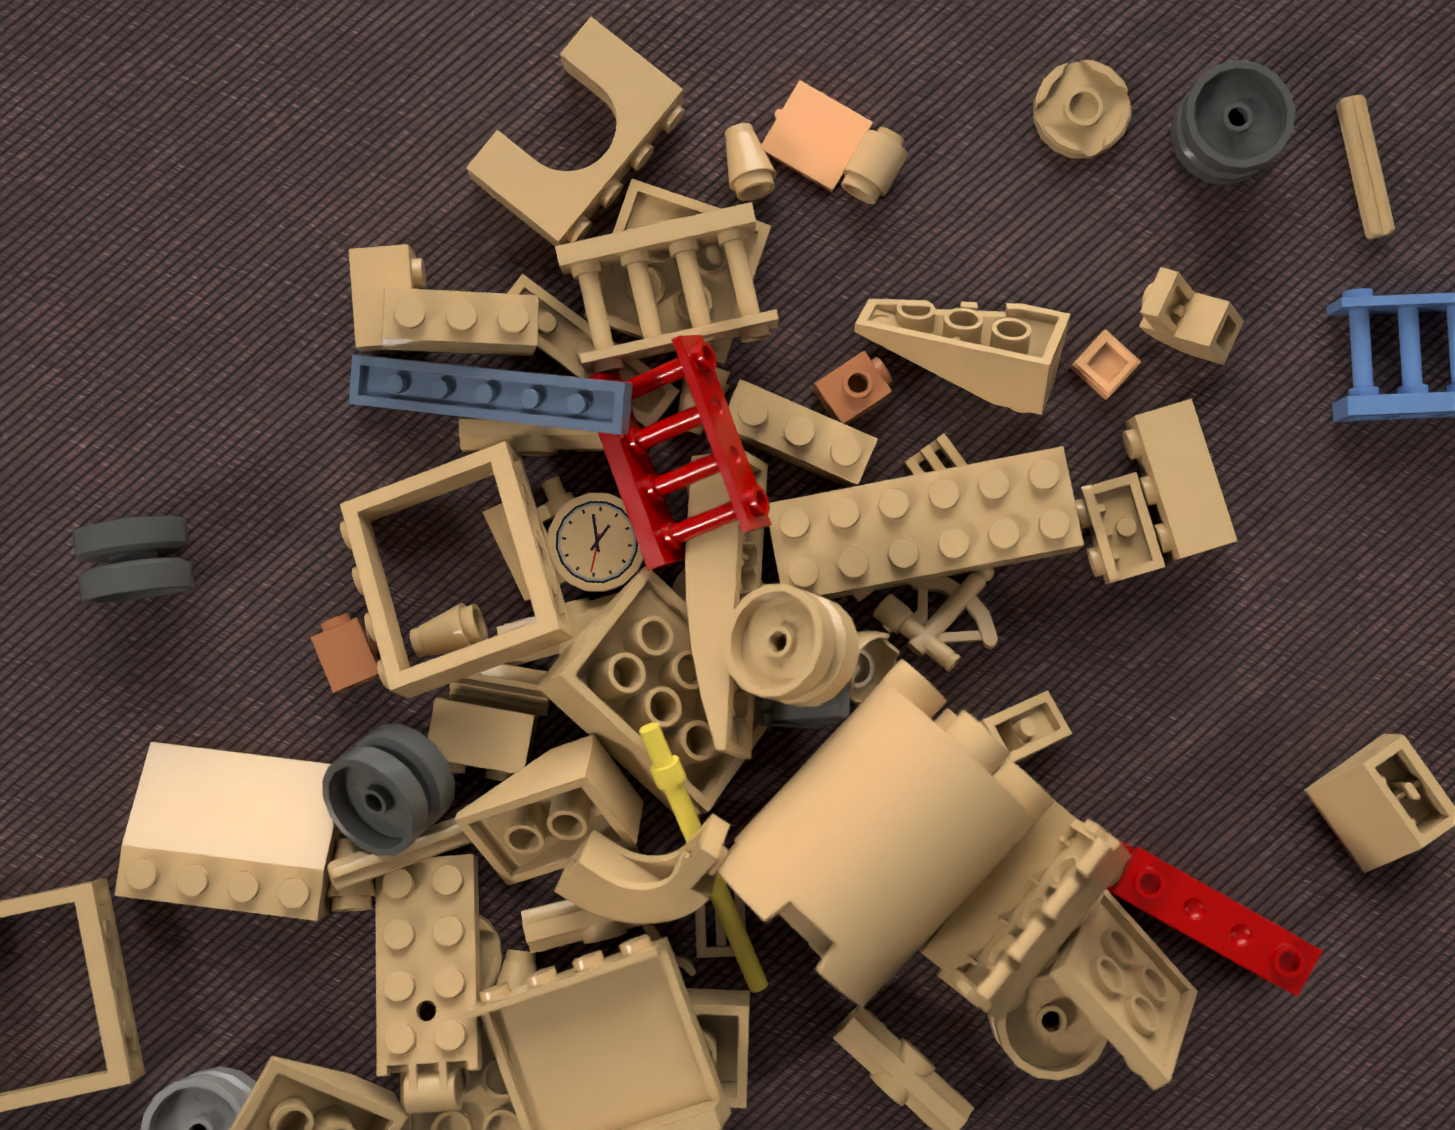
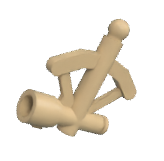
M994 568L971 572L961 584L948 577L911 583V588L918 590V604L915 613L893 594H889L876 608L873 617L883 624L882 628L888 633H901L909 639L907 646L913 653L919 657L926 653L940 666L945 667V670L950 672L959 662L961 656L955 654V651L945 643L982 641L983 646L988 649H992L997 645L998 637L990 612L977 597L986 586L985 582L993 578ZM928 591L939 592L948 596V599L927 621ZM964 609L973 617L978 627L976 631L945 632Z

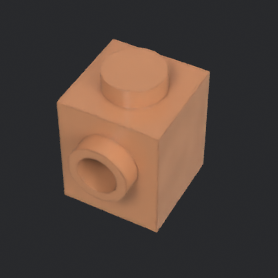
M862 351L814 383L812 391L831 419L848 426L889 398L892 390L888 384L893 382L889 371L878 357L871 360L866 352Z
M349 613L342 614L321 623L323 632L310 637L333 693H343L379 678L377 661L381 657L378 645L370 637L364 619L355 618L351 620Z

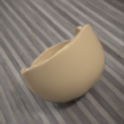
M878 631L857 632L858 660L850 679L849 702L859 706L897 664L896 658L900 652L888 641L890 635Z

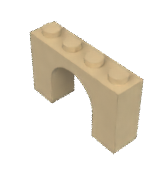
M590 17L560 53L564 70L601 98L609 106L616 118L615 136L607 152L598 161L586 168L574 171H559L540 164L497 130L466 167L472 181L554 246L584 239L593 225L589 220L601 205L604 208H608L616 200L624 186L620 181L631 168L638 171L647 162L654 151L651 143L662 130L666 133L671 132L685 113V109L682 108L684 104L683 89L593 17Z

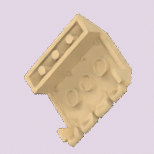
M1055 801L919 948V951L957 982L955 986L986 1013L1001 1022L1009 1011L1016 1009L1021 1004L1026 995V989L1040 971L1048 968L1055 961L1059 947L1071 932L1086 922L1090 916L1091 907L1105 889L1113 886L1120 879L1124 865L1132 855L1121 842L1101 826L1089 819L1083 823Z

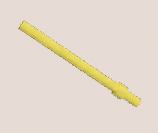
M652 722L639 730L653 763L650 766V772L657 788L664 789L687 843L702 825L683 783L686 774L678 756L671 754L659 724ZM718 872L710 899L750 992H760L768 986V981L727 884Z

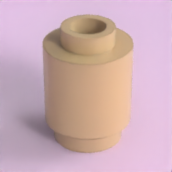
M879 127L878 131L867 130L843 170L845 178L841 183L842 188L855 198L868 204H875L879 196L884 197L908 157V152L902 147L905 143L904 139L885 127Z

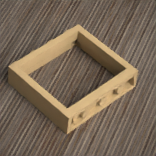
M506 441L340 504L344 521L340 523L341 535L347 547L352 550L356 567L352 568L353 580L360 594L365 597L368 613L364 615L366 629L372 640L377 642L381 657L377 661L378 674L383 685L387 689L389 688L390 691L409 699L575 638L521 454ZM494 475L537 621L410 667L371 521Z
M107 878L0 901V918L75 902L107 1070L0 1093V1112L131 1084L145 1074Z

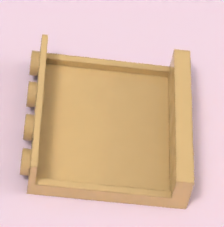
M648 934L633 938L619 945L620 953L604 958L601 950L595 951L573 960L574 968L560 973L556 972L554 966L541 969L525 977L527 984L510 989L508 982L494 985L479 993L481 1000L466 1011L468 1019L481 1016L521 1130H721L731 1115L730 1107L668 937L652 942Z

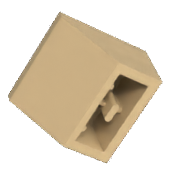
M1382 734L1304 790L1361 872L1364 873L1424 848L1455 826L1454 804L1405 735Z

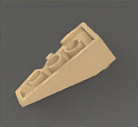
M869 299L855 323L854 332L992 404L1008 407L1020 413L1031 412L1042 415L1053 388L1071 314L1014 303H1006L1005 311H978L977 302H961L960 308L947 310L935 309L934 305L926 300Z

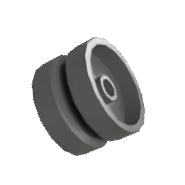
M1233 60L1215 65L1195 82L1191 90L1182 99L1172 117L1170 138L1176 157L1190 174L1206 183L1232 185L1249 180L1284 149L1294 130L1296 109L1290 89L1277 73L1257 62Z
M180 516L130 517L84 526L72 532L75 558L88 563L109 562L107 565L87 569L79 575L78 583L81 603H111L140 600L182 593L195 588L191 562L182 558H158V556L179 552L189 544L186 518Z
M383 724L370 732L356 744L355 748L343 754L327 768L322 779V792L330 817L347 838L358 847L373 854L394 856L406 850L422 835L426 828L435 824L448 812L455 799V780L448 761L437 746L422 733L402 724Z

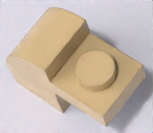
M1160 267L1154 282L1148 285L1143 294L1140 313L1144 317L1139 327L1151 337L1179 351L1224 365L1244 320L1229 301L1196 293L1179 272Z

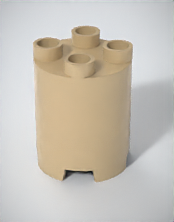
M903 659L888 672L875 689L734 839L735 844L729 849L725 860L717 870L736 893L765 922L780 914L809 942L808 945L822 958L816 970L845 996L861 1007L884 984H887L1055 802L1039 784L1011 760L1008 759L1002 765L1011 753L991 732L966 711L963 710L957 716L946 708L933 721L931 718L947 700Z

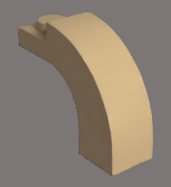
M712 814L682 848L669 854L657 856L643 855L627 850L592 829L569 857L554 892L589 912L621 922L651 924L684 917L700 908L709 900L718 875L717 870L728 853V848L723 846L730 824Z

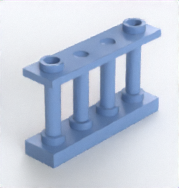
M1359 288L1342 292L1341 298L1326 307L1327 316L1349 315L1353 388L1348 389L1349 396L1332 403L1333 422L1455 417V293L1373 296V289ZM1447 311L1451 384L1446 385V392H1429L1428 385L1423 384L1418 312ZM1398 313L1402 386L1397 387L1398 394H1379V387L1374 386L1369 315Z

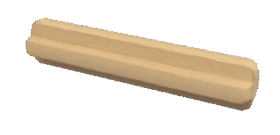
M1363 95L1349 96L1341 99L1337 103L1336 109L1364 232L1368 239L1382 238L1394 232L1395 226L1368 107Z
M455 818L426 828L413 844L394 856L376 855L367 850H362L331 861L328 864V873L335 889L342 890L472 843V841L455 822Z

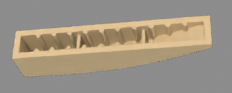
M745 451L756 483L766 493L768 464ZM710 454L691 456V462ZM721 473L686 486L689 496L687 519L731 501ZM735 521L685 541L686 605L691 650L701 700L717 751L741 759H751L755 694L743 690L730 675L724 657V632L732 611L747 594L761 587L764 528L742 533L739 522Z

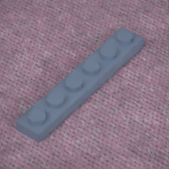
M352 354L349 404L623 435L629 433L633 383Z

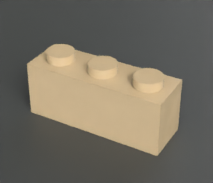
M384 287L382 349L533 356L536 350L538 340V295Z
M741 379L728 405L741 442L847 488L858 486L878 440L871 435Z
M1192 398L1135 415L1125 422L1127 430L1122 433L1124 447L1131 460L1136 458L1142 475L1138 479L1147 506L1152 507L1157 522L1156 525H1153L1161 554L1167 553L1170 562L1236 542L1235 531Z

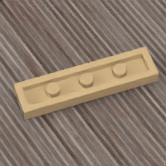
M522 274L507 294L538 295L537 348L576 377L587 378L594 375V369L584 371L579 355L580 353L594 350L589 323ZM633 360L624 362V370L616 373H619L621 379L625 382L651 369L641 361ZM668 384L634 399L631 407L636 421L643 427L660 421L680 395V390L672 384Z

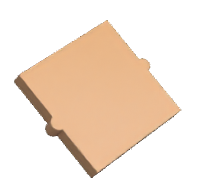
M799 80L783 109L775 111L774 118L776 121L761 145L766 155L828 191L833 192L843 175L845 166L865 132L870 130L873 122Z

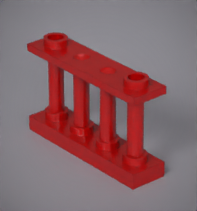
M680 335L671 339L678 358L625 381L633 383L632 406L634 399L685 377L695 406L644 428L638 426L631 407L628 434L619 435L598 432L648 571L685 560L683 549L685 541L735 521L739 522L742 533L763 529L772 525L768 516L770 511L769 500L764 490L756 483L715 372L717 367L715 354L711 346L704 341L702 335ZM599 373L587 377L590 379L624 382L619 373ZM703 425L713 453L660 476L656 474L648 454L650 447ZM721 473L731 501L676 523L673 521L666 503L667 494Z
M1118 840L1132 857L1124 865L1120 879L1113 886L1106 888L1110 893L1268 982L1270 981L1297 997L1299 996L1322 953L1321 949L1137 846L1134 849Z

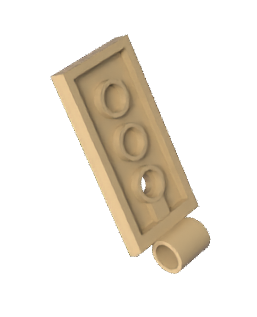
M474 854L431 857L375 877L377 1076H390L391 1073L406 1072L403 1096L408 1113L460 1110L464 1095L463 1078L460 1069L468 1068L469 1071L481 1070L482 1067L481 1016L468 1019L466 1014L467 1010L481 1000L479 995L481 992L478 856ZM426 1001H431L436 1006V1014L430 1021H423L419 1016V1008Z

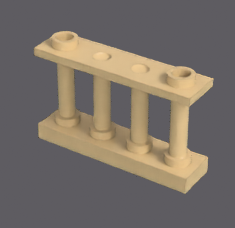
M752 202L555 246L563 276L572 274L573 279L579 280L594 345L593 351L579 354L584 371L594 369L595 374L616 373L624 370V362L673 352L675 348L671 339L680 335H702L707 343L739 336L742 343H748L771 336L770 329L778 327L779 317L777 309L760 313L744 242L748 240L747 235L753 234L756 231V218ZM718 241L720 247H725L741 317L712 324L695 253L700 251L699 245ZM670 252V256L677 260L692 328L663 335L647 264L651 262L650 256ZM621 263L622 268L628 270L643 339L614 346L598 275L602 273V267Z

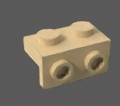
M1137 472L1094 485L1083 486L1077 490L1080 499L1075 500L1080 528H1089L1094 547L1087 548V555L1095 577L1103 575L1105 584H1109L1165 567Z

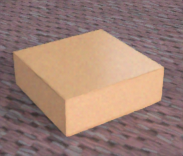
M1104 329L1070 368L1106 400L1141 361Z

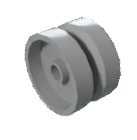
M223 1066L195 1072L172 1083L155 1095L144 1112L140 1130H230L257 1082L240 1070Z

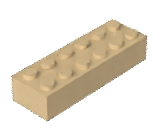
M1063 446L769 503L770 511L768 516L772 524L769 528L780 583L788 584L825 599L1077 552L1084 545Z

